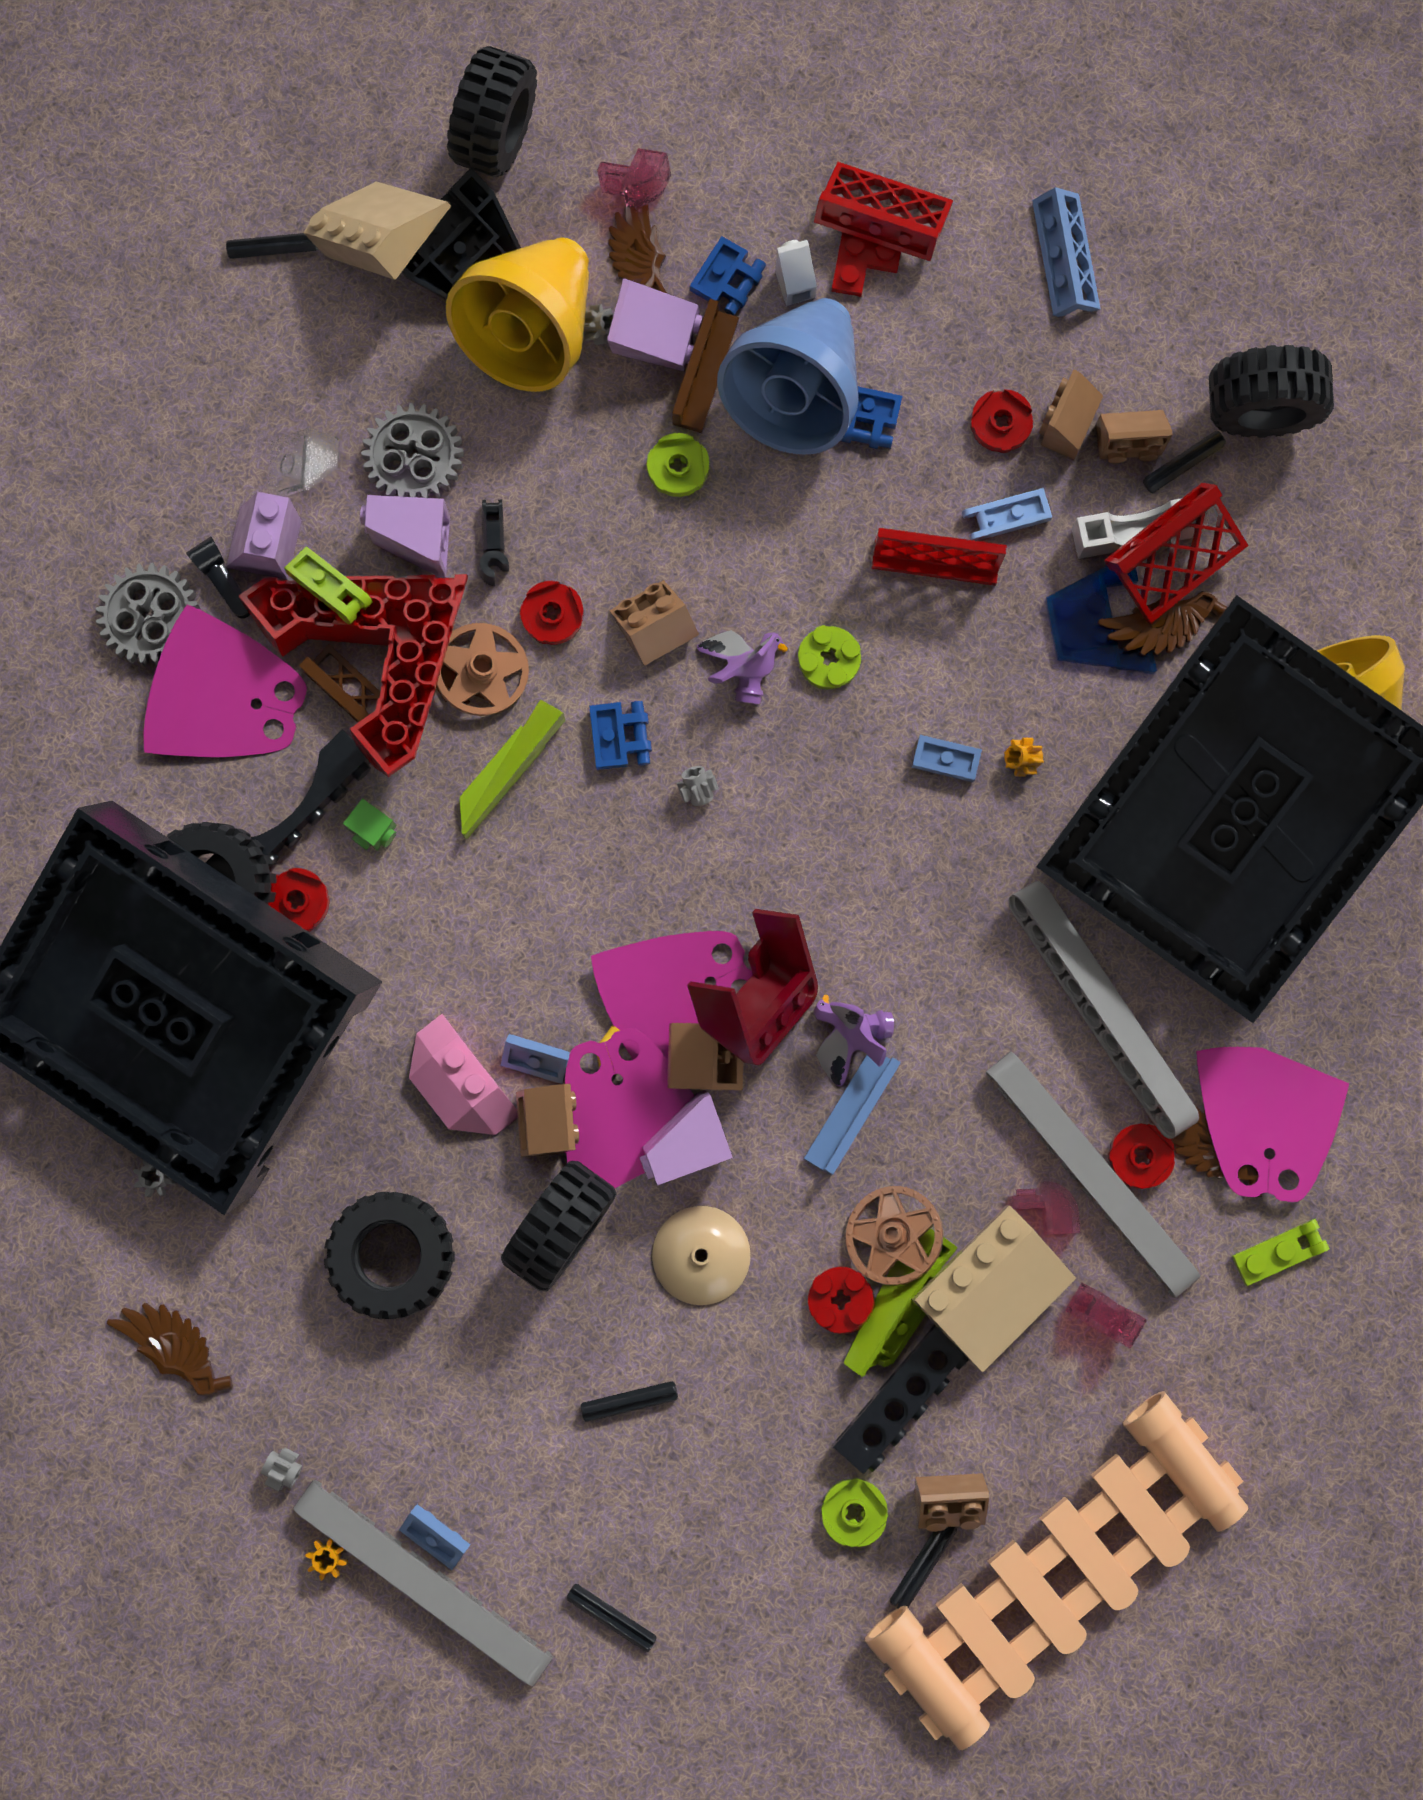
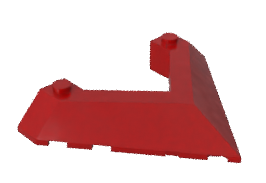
M455 574V578H436L435 575H407V577L395 578V576H345L365 591L373 601L366 609L362 608L356 614L357 618L350 625L295 580L278 581L277 577L263 578L239 595L240 600L264 636L282 657L307 639L388 646L387 658L384 661L381 678L380 698L377 700L376 710L351 727L350 732L358 749L375 769L387 777H390L415 759L467 583V574ZM347 595L342 602L347 605L353 598Z

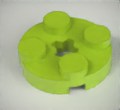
M672 433L663 436L658 440L653 449L650 450L647 457L649 479L659 492L669 496L684 497L693 494L703 487L709 474V456L706 448L688 434ZM681 458L682 463H687V467L682 468L681 472H676L675 469L669 467V465L674 464V459Z
M825 625L819 626L801 642L798 651L799 668L804 678L813 686L826 690L839 688L850 683L858 673L861 664L860 645L848 631L842 628ZM833 650L835 651V657L839 659L838 662H831L829 666L825 665L824 658L820 654Z
M859 1478L844 1479L834 1484L826 1493L821 1506L822 1522L829 1536L837 1543L850 1547H864L875 1542L885 1530L888 1517L887 1502L881 1491L874 1484ZM852 1504L856 1507L860 1504L863 1507V1510L860 1512L863 1518L858 1522L854 1518L851 1520L846 1519L845 1516L848 1514L847 1506Z

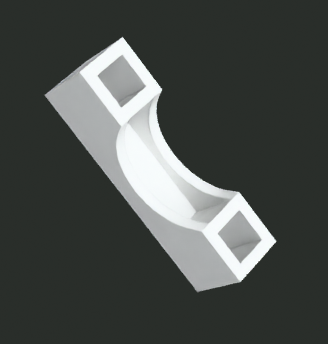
M1181 499L1171 500L1158 508L1133 515L1116 516L1105 512L1078 517L1072 527L1078 559L1115 552ZM1205 513L1203 525L1208 526L1207 517ZM1186 527L1183 529L1179 540L1193 538L1195 528Z

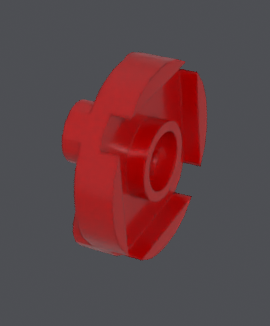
M1004 389V391L997 392L993 390L985 393L978 399L971 414L970 428L975 439L983 447L994 452L1008 453L1018 449L1027 441L1033 428L1034 420L1031 413V405L1024 396L1013 390ZM996 415L998 417L1008 416L1007 423L1009 426H997V421L994 417Z
M551 580L538 583L527 592L526 598L523 600V604H521L520 616L524 629L529 636L541 644L558 645L572 639L581 629L584 609L580 596L573 588ZM548 606L561 610V613L557 615V619L551 620L543 616L547 613Z
M303 868L288 869V871L276 875L277 883H271V892L276 893L275 901L269 902L268 905L306 931L313 930L324 920L329 909L330 899L325 884L315 873ZM298 892L303 893L304 905L298 906L297 909H292V903L288 901L289 897L296 896Z
M1140 1123L1129 1125L1115 1135L1110 1144L1108 1159L1111 1168L1125 1185L1145 1189L1160 1185L1171 1175L1175 1165V1149L1172 1140L1162 1135L1155 1125ZM1136 1148L1139 1150L1145 1148L1149 1150L1147 1158L1150 1161L1148 1164L1144 1162L1136 1163L1134 1160L1136 1158L1134 1153Z
M833 1267L814 1278L808 1294V1306L811 1315L821 1327L835 1334H850L859 1330L872 1315L875 1297L871 1285L861 1273L848 1267ZM843 1291L845 1296H850L851 1299L850 1302L845 1303V1309L839 1310L838 1305L832 1303V1299L837 1297V1292Z

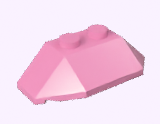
M443 1014L416 1033L409 1079L448 1129L497 1135L518 1118L516 1107Z

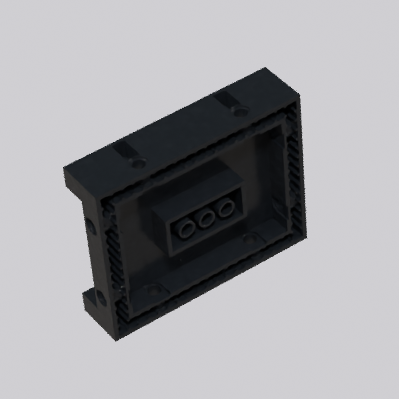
M1235 595L1036 867L1229 1007L1254 1023L1422 807L1423 725L1241 597Z
M114 801L79 807L75 811L0 945V1062L218 1212L226 1215L256 1193L270 1170L264 1166L266 1160L352 1017L367 1009L382 981Z

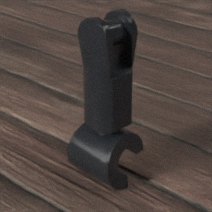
M498 499L499 503H486V500H482L484 554L480 559V575L482 580L491 586H495V571L490 569L491 566H498L503 572L509 571V562L504 555L502 499ZM486 515H499V520L487 521Z
M210 536L187 551V556L204 575L209 577L232 612L241 619L249 617L250 613L239 598V595L243 592L225 567L224 559L213 538Z

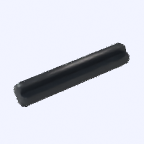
M304 233L234 239L226 242V251L230 259L318 250Z
M1214 431L1146 476L1143 483L1150 493L1156 492L1223 448L1226 444L1224 436L1221 432Z
M673 1381L583 1402L581 1404L583 1420L589 1422L676 1401L678 1399L676 1384Z
M946 1527L942 1531L932 1532L890 1598L893 1606L898 1609L902 1606L909 1608L956 1534V1527Z
M574 1584L567 1594V1601L645 1652H649L652 1649L657 1638L655 1634L579 1584Z

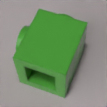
M363 798L343 823L349 831L355 834L352 840L365 850H368L370 846L377 851L381 846L386 848L393 841L397 833L394 831L397 826L395 822Z

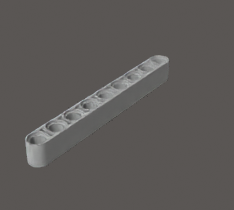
M1035 881L1012 894L1008 899V903L1013 915L1157 1129L1166 1138L1172 1139L1199 1121V1114L1195 1105L1048 888L1043 883Z
M1010 1051L986 1071L988 1078H993L1000 1086L998 1090L1010 1104L1014 1103L1021 1111L1019 1115L1031 1129L1035 1128L1042 1136L1040 1140L1049 1151L1059 1156L1063 1161L1061 1165L1074 1180L1077 1178L1084 1186L1082 1190L1095 1205L1099 1204L1106 1212L1104 1216L1116 1231L1120 1229L1127 1237L1125 1241L1137 1256L1141 1255L1148 1262L1147 1268L1158 1281H1163L1170 1289L1168 1293L1176 1299L1201 1277L1193 1264L1013 1052Z
M313 1480L293 1507L298 1515L520 1680L530 1686L536 1684L554 1658L549 1651L544 1653L535 1646L537 1642L522 1631L517 1633L508 1626L510 1622L495 1611L490 1613L481 1606L483 1602L468 1591L463 1593L454 1586L456 1582L441 1571L436 1573L427 1566L429 1562L414 1551L409 1553L401 1547L402 1542L387 1531L382 1533L375 1528V1523L360 1511L355 1513L347 1507L349 1503L333 1491L328 1493L321 1488L322 1483L317 1480Z

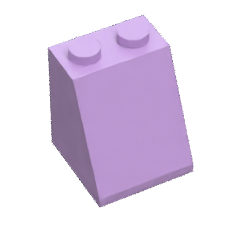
M623 279L607 341L614 354L684 371L694 348L691 345L694 333H699L704 316L699 315V306L695 303Z
M257 492L240 507L226 568L288 580L289 576L286 574L284 567L293 559L301 525V518L290 498Z
M367 495L366 505L361 506L360 521L361 525H365V533L369 534L373 544L439 578H446L450 515L444 499Z
M706 1090L698 1092L643 1146L645 1155L639 1157L647 1178H654L657 1185L733 1158L711 1095Z

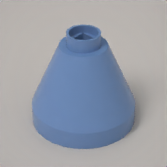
M828 298L808 302L743 333L732 344L719 367L717 386L721 401L727 412L746 433L771 448L803 455L826 451L834 447L843 438L857 412L858 384L854 332L850 314L842 304Z

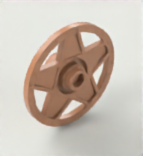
M472 623L461 626L452 631L449 644L457 637L475 631L469 649L448 646L443 664L454 671L457 677L450 691H448L440 671L436 685L439 692L454 708L470 715L489 716L505 711L520 698L527 684L529 666L523 647L512 634L501 627L487 623ZM493 633L506 640L517 653L497 652ZM522 670L519 686L509 698L504 679ZM480 693L494 707L477 708L463 703Z
M902 1186L883 1187L865 1196L852 1211L846 1228V1246L853 1264L863 1275L884 1285H903L922 1277L936 1262L943 1243L942 1222L934 1205L919 1192ZM898 1194L915 1198L926 1208L906 1213ZM879 1198L877 1218L858 1220L865 1208ZM934 1226V1244L928 1257L919 1239ZM854 1239L872 1246L867 1268L857 1254ZM898 1260L915 1270L901 1277H884Z

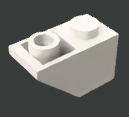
M791 240L785 242L781 247L777 248L775 273L785 304L788 306L816 298L817 285L808 241L799 242L798 240Z

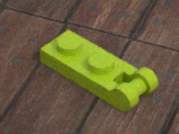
M307 546L284 567L288 576L336 612L349 625L357 618L356 614L362 608L366 609L373 603L365 591ZM349 595L353 599L346 605L342 600Z
M1316 1218L1232 1255L1245 1286H1249L1313 1256L1328 1251L1330 1248L1326 1240L1321 1239L1317 1230L1320 1227ZM1303 1235L1306 1236L1310 1244L1309 1247L1304 1249L1301 1248L1297 1239Z

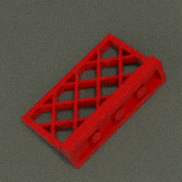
M837 162L825 190L822 191L819 197L814 223L931 261L953 200ZM839 175L851 177L854 181L844 184ZM875 185L881 187L883 191L873 193L869 187ZM860 189L865 196L854 198L850 191ZM898 196H908L912 201L902 203ZM889 199L893 206L884 208L879 201ZM935 205L943 208V210L931 213L927 206ZM919 209L922 215L913 218L909 211Z
M1199 484L1104 560L1110 571L1116 572L1148 623L1154 622L1249 546L1221 501L1220 497L1223 495L1217 485ZM1212 506H1214L1218 513L1216 527L1203 525L1205 512ZM1186 527H1194L1191 546L1178 545L1181 531ZM1202 529L1215 531L1211 549L1199 548ZM1222 532L1230 533L1236 542L1226 552L1219 551ZM1162 546L1170 547L1167 566L1154 564L1156 551ZM1178 548L1190 550L1187 569L1174 567ZM1198 551L1210 553L1208 566L1202 571L1194 570ZM1137 566L1146 567L1142 585L1133 584L1128 576V573ZM1153 568L1166 570L1163 588L1150 587ZM1173 571L1186 573L1184 586L1179 590L1170 589ZM1148 592H1162L1159 606L1150 611L1146 604Z
M879 528L875 538L871 569L996 586L998 572L1006 555L1007 545Z

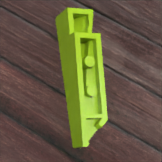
M540 700L524 727L520 725L459 797L461 834L464 838L468 839L544 750L545 744L566 721L563 712Z
M932 1229L928 1230L919 1239L928 1257L934 1244L935 1231ZM943 1237L941 1255L938 1256L934 1265L922 1277L903 1285H882L875 1299L872 1315L860 1328L844 1360L846 1366L863 1377L872 1366L879 1364L886 1367L895 1362L926 1315L911 1299L940 1271L957 1250V1246ZM898 1260L890 1269L887 1277H901L915 1270Z

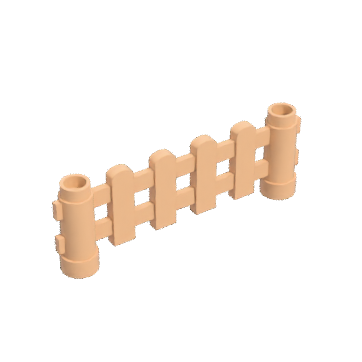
M1165 1391L1156 1393L1146 1399L1123 1422V1425L1140 1446H1145L1149 1452L1130 1468H1128L1119 1455L1115 1454L1094 1471L1090 1476L1102 1491L1078 1511L1066 1497H1063L1039 1517L1051 1534L1027 1554L1012 1540L991 1557L988 1563L999 1577L974 1598L962 1583L955 1587L936 1603V1606L946 1617L947 1621L926 1637L924 1635L922 1625L908 1607L902 1606L885 1616L865 1637L866 1644L880 1662L886 1663L890 1667L884 1672V1675L901 1696L908 1690L925 1712L919 1717V1720L935 1740L939 1739L942 1735L946 1738L949 1737L958 1750H964L973 1745L986 1733L990 1726L988 1720L981 1713V1706L979 1705L999 1687L1010 1698H1018L1031 1689L1035 1677L1026 1664L1051 1643L1062 1654H1070L1078 1650L1083 1645L1087 1635L1079 1620L1102 1600L1114 1610H1122L1130 1606L1138 1595V1588L1130 1577L1152 1558L1156 1557L1166 1567L1176 1566L1187 1557L1190 1550L1189 1543L1182 1533L1201 1517L1202 1519H1207L1214 1529L1220 1532L1231 1527L1247 1512L1248 1505L1238 1494L1239 1489L1237 1488L1244 1481L1228 1461L1225 1460L1220 1465L1216 1462L1202 1444L1209 1437L1192 1417H1189L1184 1422L1181 1418V1411ZM1167 1474L1182 1492L1183 1496L1166 1511H1163L1148 1493L1147 1489L1163 1475ZM1120 1512L1137 1535L1112 1555L1095 1532ZM1069 1555L1086 1578L1060 1598L1043 1576ZM1015 1599H1018L1034 1621L1008 1642L991 1620ZM965 1642L982 1665L961 1682L944 1659Z

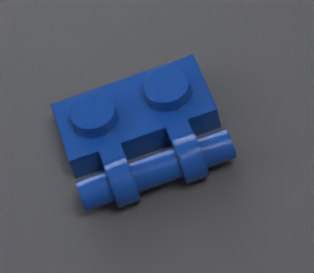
M721 236L690 284V291L708 302L709 299L719 301L722 296L727 298L729 302L724 311L727 314L735 315L738 309L743 308L748 301L747 295L754 285L757 286L762 279L761 273L766 267V263L756 258L752 266L744 263L748 257V251ZM736 274L744 278L737 289L730 285Z
M858 386L857 412L841 442L851 444V441L869 444V448L878 449V447L891 449L893 436L881 433L883 427L896 428L902 396ZM855 421L873 424L872 432L854 428Z
M643 701L631 702L632 713L622 714L621 702L589 706L597 770L628 767L627 754L633 753L637 754L639 766L650 764L649 752L652 751L651 741L647 739L646 725L649 723L648 713L644 712ZM624 726H633L635 741L625 742Z

